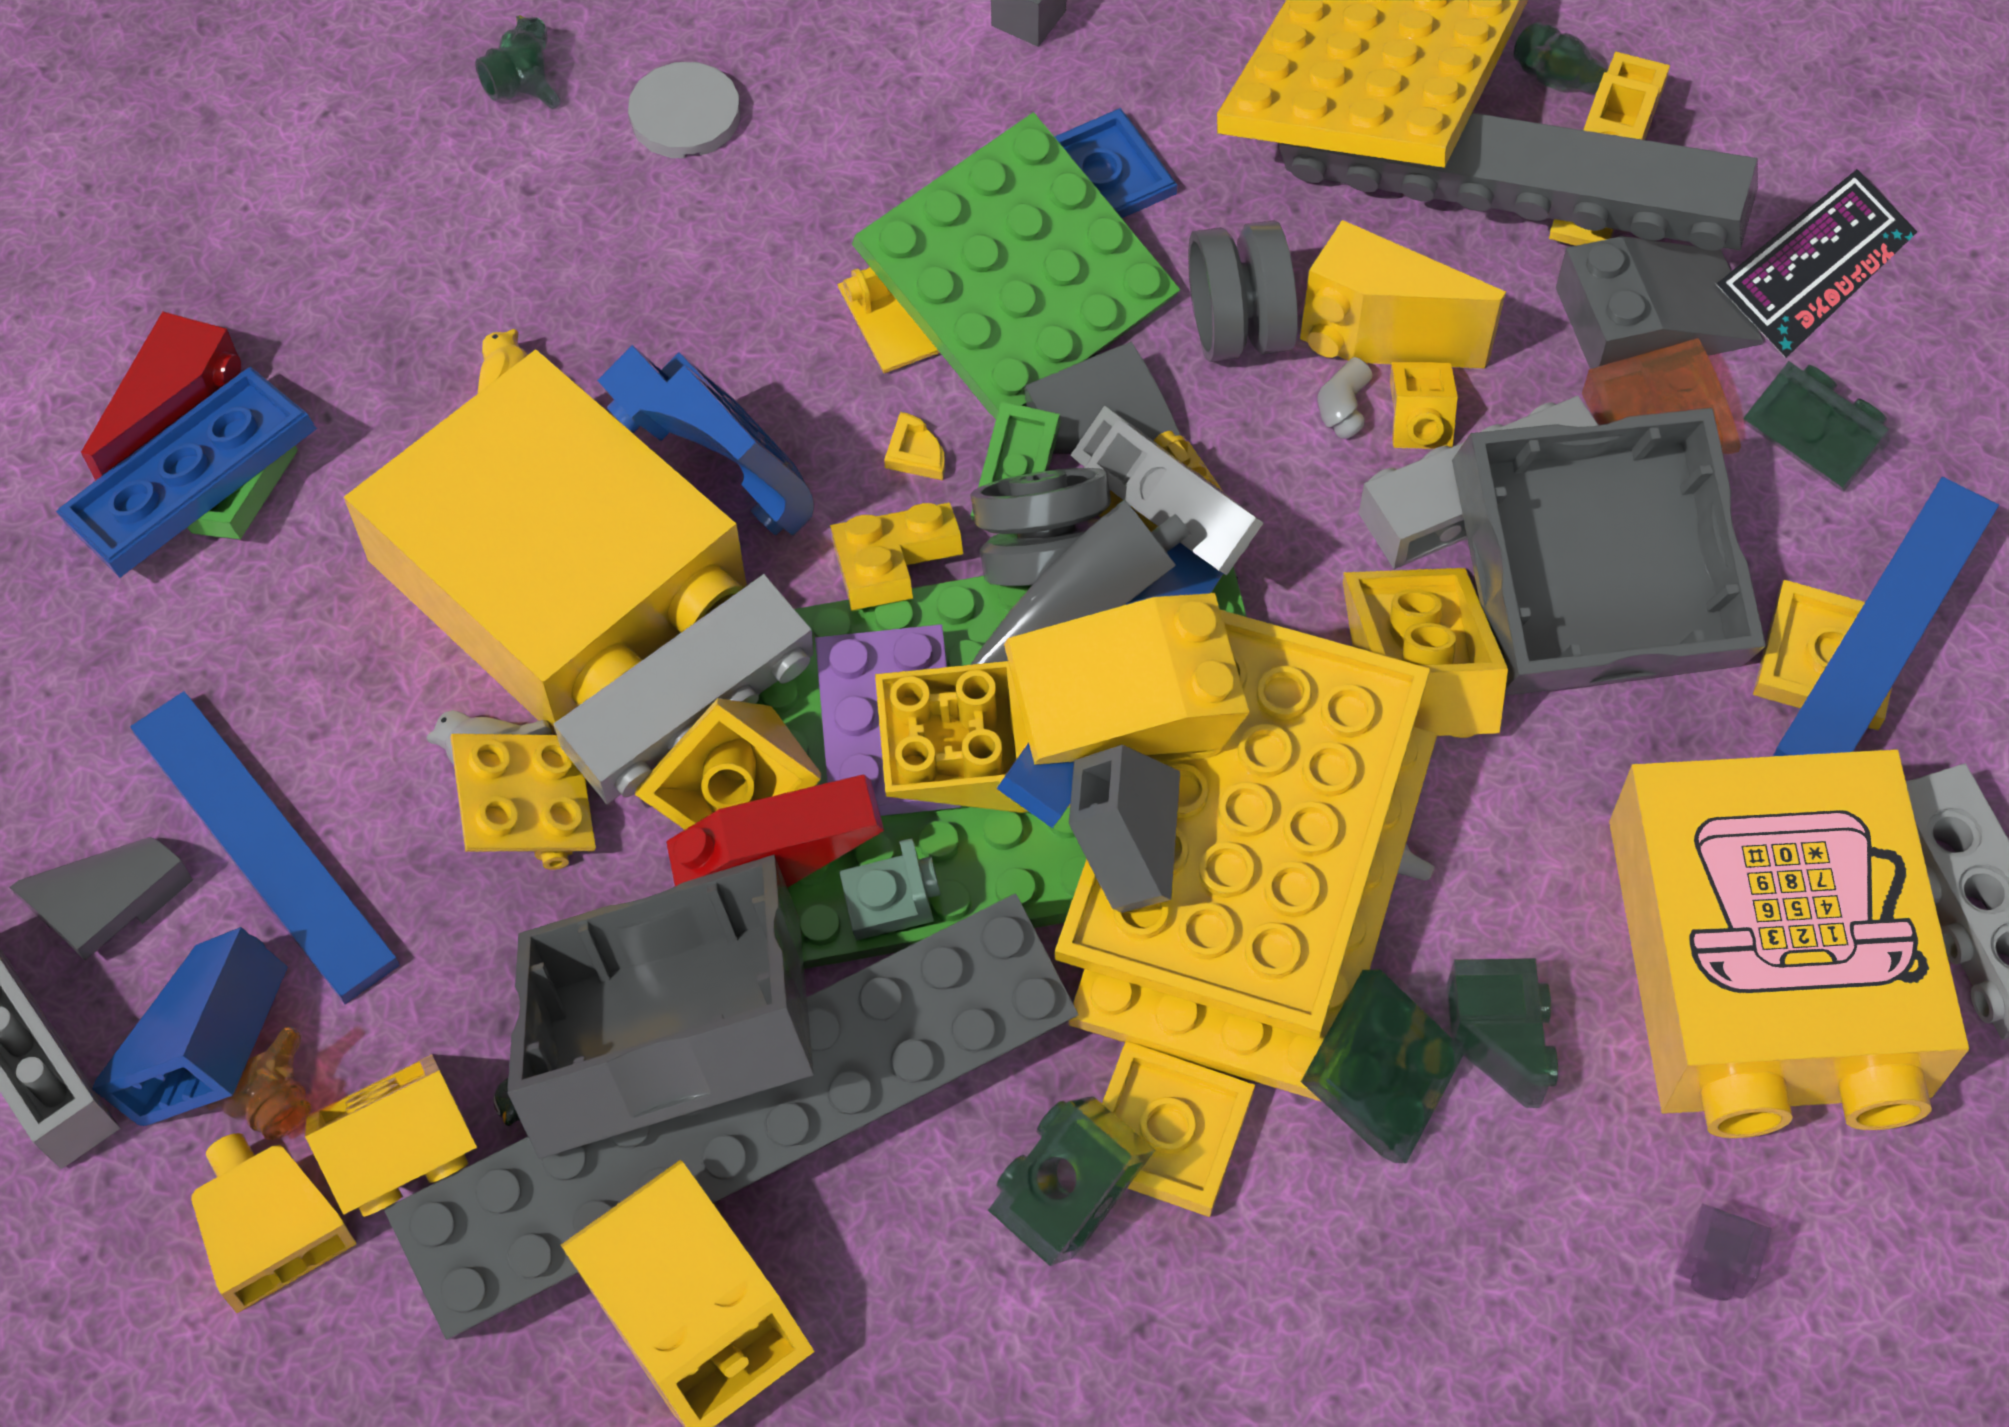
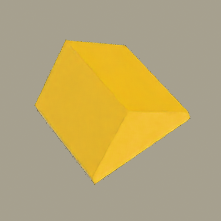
M717 698L636 788L635 795L685 830L718 809L815 786L821 780V772L772 706Z

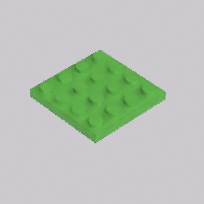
M1034 112L858 232L852 242L853 247L995 419L997 418L1001 401L1025 406V385L1094 357L1175 298L1180 291L1179 287Z

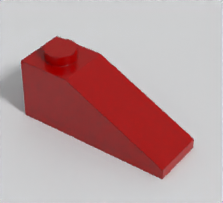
M162 311L81 451L95 481L240 374L241 360L226 328Z
M862 774L718 809L670 838L666 843L675 886L775 855L788 888L884 831L872 781Z

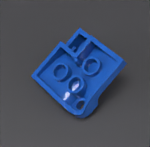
M631 345L597 380L614 399L607 406L608 410L632 433H635L642 426L660 441L669 433L703 445L736 462L744 474L741 485L757 501L750 511L774 535L777 536L785 529L794 536L811 519L814 511L813 497L792 460L729 393L680 352L661 369L636 347Z

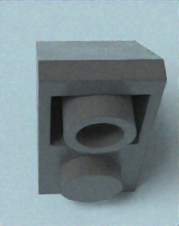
M1125 745L1074 760L1069 825L1112 909L1121 913L1171 900L1180 771Z

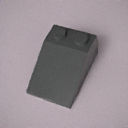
M1625 236L1572 246L1565 250L1556 290L1595 380L1762 345L1763 343L1758 328L1716 285L1731 272L1721 250L1711 251L1697 246Z

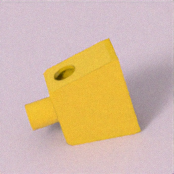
M234 1133L220 1138L207 1149L206 1157L217 1177L195 1189L191 1195V1200L216 1286L222 1297L236 1313L357 1244L339 1214L281 1145L271 1146L263 1152L254 1155L245 1136L241 1133Z

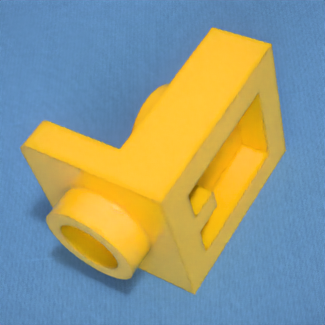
M1391 362L1390 388L1394 408L1393 447L1435 449L1441 446L1453 447L1458 396L1452 364L1437 362Z

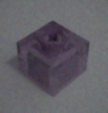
M1702 1203L1689 1224L1675 1274L1691 1280L1690 1287L1698 1294L1707 1298L1728 1301L1733 1296L1744 1299L1758 1280L1772 1228Z

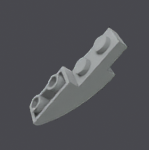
M1106 406L1102 408L1070 455L1082 464L1084 468H1100L1107 471L1109 489L1121 499H1125L1130 506L1158 527L1176 514L1191 533L1180 543L1225 575L1230 572L1263 525L1261 520L1223 491L1179 461L1126 419Z

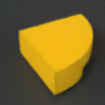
M900 411L884 459L885 468L943 480L945 459L942 446H940L938 440L927 429L926 424L921 419Z

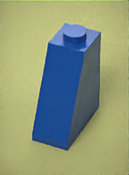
M242 927L196 944L96 1078L92 1090L139 1126H147L233 1096L288 966L270 952L261 940L250 935Z

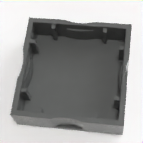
M1713 408L1629 416L1598 426L1576 427L1552 424L1470 433L1452 459L1480 604L1508 668L1505 696L1741 667L1766 647L1747 560L1737 542L1732 524L1731 488Z
M775 855L683 882L666 891L643 899L605 906L518 933L515 988L519 995L520 1010L516 1025L511 1034L507 1093L538 1159L814 1075L800 918Z

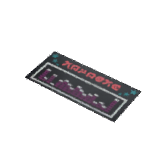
M1856 169L1716 285L1775 348L1787 358L1898 252L1917 231L1867 178Z

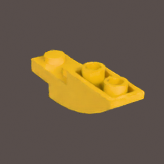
M1615 51L1607 73L1604 72L1583 130L1645 140L1665 87L1670 65ZM1554 219L1549 239L1577 246L1611 239L1614 229L1604 228L1593 231L1581 228L1574 222Z

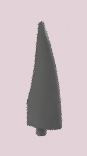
M1124 499L1114 509L1101 517L1045 570L1005 616L970 665L1008 661L1004 644L1010 637L1126 604L1176 566L1167 552L1191 534L1182 520L1174 514L1150 532Z

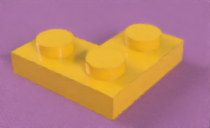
M950 502L938 505L922 503L914 505L906 511L880 516L859 515L849 519L847 522L830 525L834 549L851 610L913 599L911 580L906 565L963 554L961 533Z

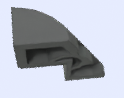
M1132 341L1025 385L1026 407L1060 414L1061 425L1053 454H1072L1104 406L1122 416L1153 441L1159 434L1165 431H1173L1175 435H1180L1173 416L1153 376Z
M147 837L18 880L9 888L49 928L51 927L84 960H87L135 917L142 924L192 882L193 879L181 859L158 840Z

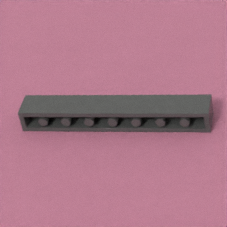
M1477 113L1471 114L1445 168L1284 143L1278 144L1286 171L1291 172L1296 178L1305 182L1318 183L1322 180L1345 183L1363 192H1374L1380 189L1403 193L1405 196L1417 201L1426 202L1432 199L1457 202L1475 211H1486L1492 208L1516 212L1519 216L1534 221H1541L1546 218L1569 221L1587 230L1597 231L1610 228L1628 231L1646 240L1655 241L1669 238L1687 241L1701 249L1711 251L1723 248L1741 250L1758 190V158Z

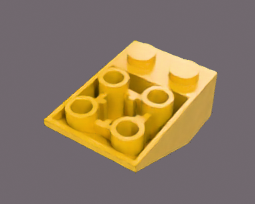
M1008 661L875 674L886 797L1018 813L1029 812L996 789L1029 742Z
M682 1160L673 1164L560 1245L666 1405L683 1427L716 1426L815 1352L779 1295Z

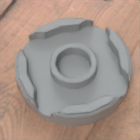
M674 62L655 68L638 81L629 96L628 116L637 140L651 152L669 158H686L685 154H696L699 152L700 156L714 152L731 139L740 124V99L732 80L719 69L699 62Z

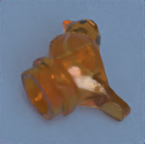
M287 1026L281 1030L266 1052L248 1059L233 1096L207 1104L206 1107L209 1110L222 1107L224 1113L231 1118L242 1121L247 1120L249 1127L254 1131L260 1132L267 1140H277L295 1131L304 1123L311 1112V1104L305 1097V1088L298 1081L294 1080L293 1060L301 1041V1033L293 1026Z

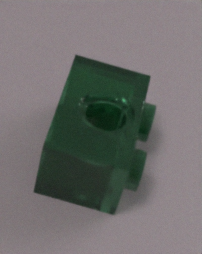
M1094 1096L1070 1100L1067 1103L1062 1100L1048 1111L1036 1130L1041 1139L1027 1157L1020 1155L1004 1170L996 1184L1002 1192L988 1209L994 1217L1049 1266L1072 1259L1083 1248L1155 1152L1151 1145ZM1062 1158L1070 1162L1076 1172V1186L1072 1193L1066 1191L1061 1186L1057 1177L1058 1164Z

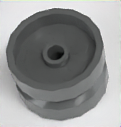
M1270 220L1245 224L1237 239V246L1233 237L1222 227L1192 231L1188 248L1190 293L1193 313L1205 358L1209 362L1239 358L1246 346L1247 336L1254 348L1262 355L1291 351L1295 346L1297 336V298L1291 255L1280 223Z
M1084 467L1041 471L1002 479L974 489L970 496L975 525L990 533H998L986 541L979 549L984 580L990 584L1003 586L1033 585L1048 567L1099 520L1092 518L1102 514L1110 506L1111 495L1107 471L1100 468Z

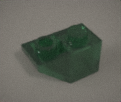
M1536 958L1454 959L1446 983L1452 1046L1525 1108H1540L1548 1088L1556 1087L1558 1057L1554 1045L1545 1046L1543 1023H1549L1551 995L1548 983H1538Z

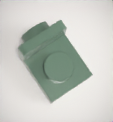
M913 838L899 841L902 851L901 856L839 871L852 931L856 941L934 921L929 898L939 896L941 893L931 856L919 859Z

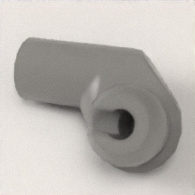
M1352 357L1320 389L1317 397L1318 407L1326 427H1333L1335 434L1341 439H1348L1354 436L1365 424L1364 416L1356 409L1358 403L1355 395L1372 379L1373 375L1369 366L1357 357Z

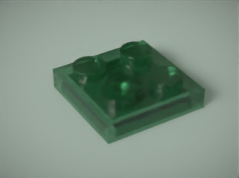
M1362 970L1300 1082L1380 1156L1393 1163L1406 1164L1466 1051L1382 970Z

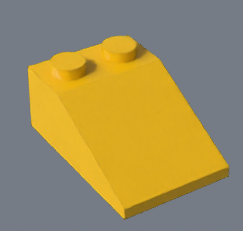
M1342 220L1309 270L1300 339L1308 342V345L1317 354L1328 358L1339 356L1349 361L1352 357H1357L1365 363L1372 364L1437 362L1451 363L1452 367L1485 369L1490 361L1506 291Z
M1466 568L1344 572L1343 589L1352 647L1430 668L1414 727L1438 733L1437 736L1450 735L1458 738H1468L1476 734L1500 733L1508 668Z
M1215 593L1152 597L1008 638L1004 644L1034 765L1074 762V760L1120 745H1125L1144 755L1222 749L1250 713Z
M432 1054L307 1115L305 1138L343 1215L358 1207L363 1217L374 1214L403 1197L399 1190L400 1186L424 1174L428 1182L433 1183L468 1165L464 1154L477 1148Z

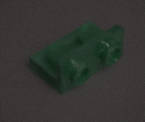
M1788 361L1744 416V424L1844 492L1878 449L1883 451L1890 443L1889 428L1884 426L1887 418L1873 405L1860 398L1852 404L1834 392L1837 384L1818 368L1807 365L1802 370Z

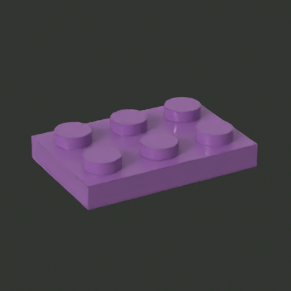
M942 624L815 637L827 782L862 774L866 775L872 781L880 816L962 807L960 805L886 797L875 674L947 667Z

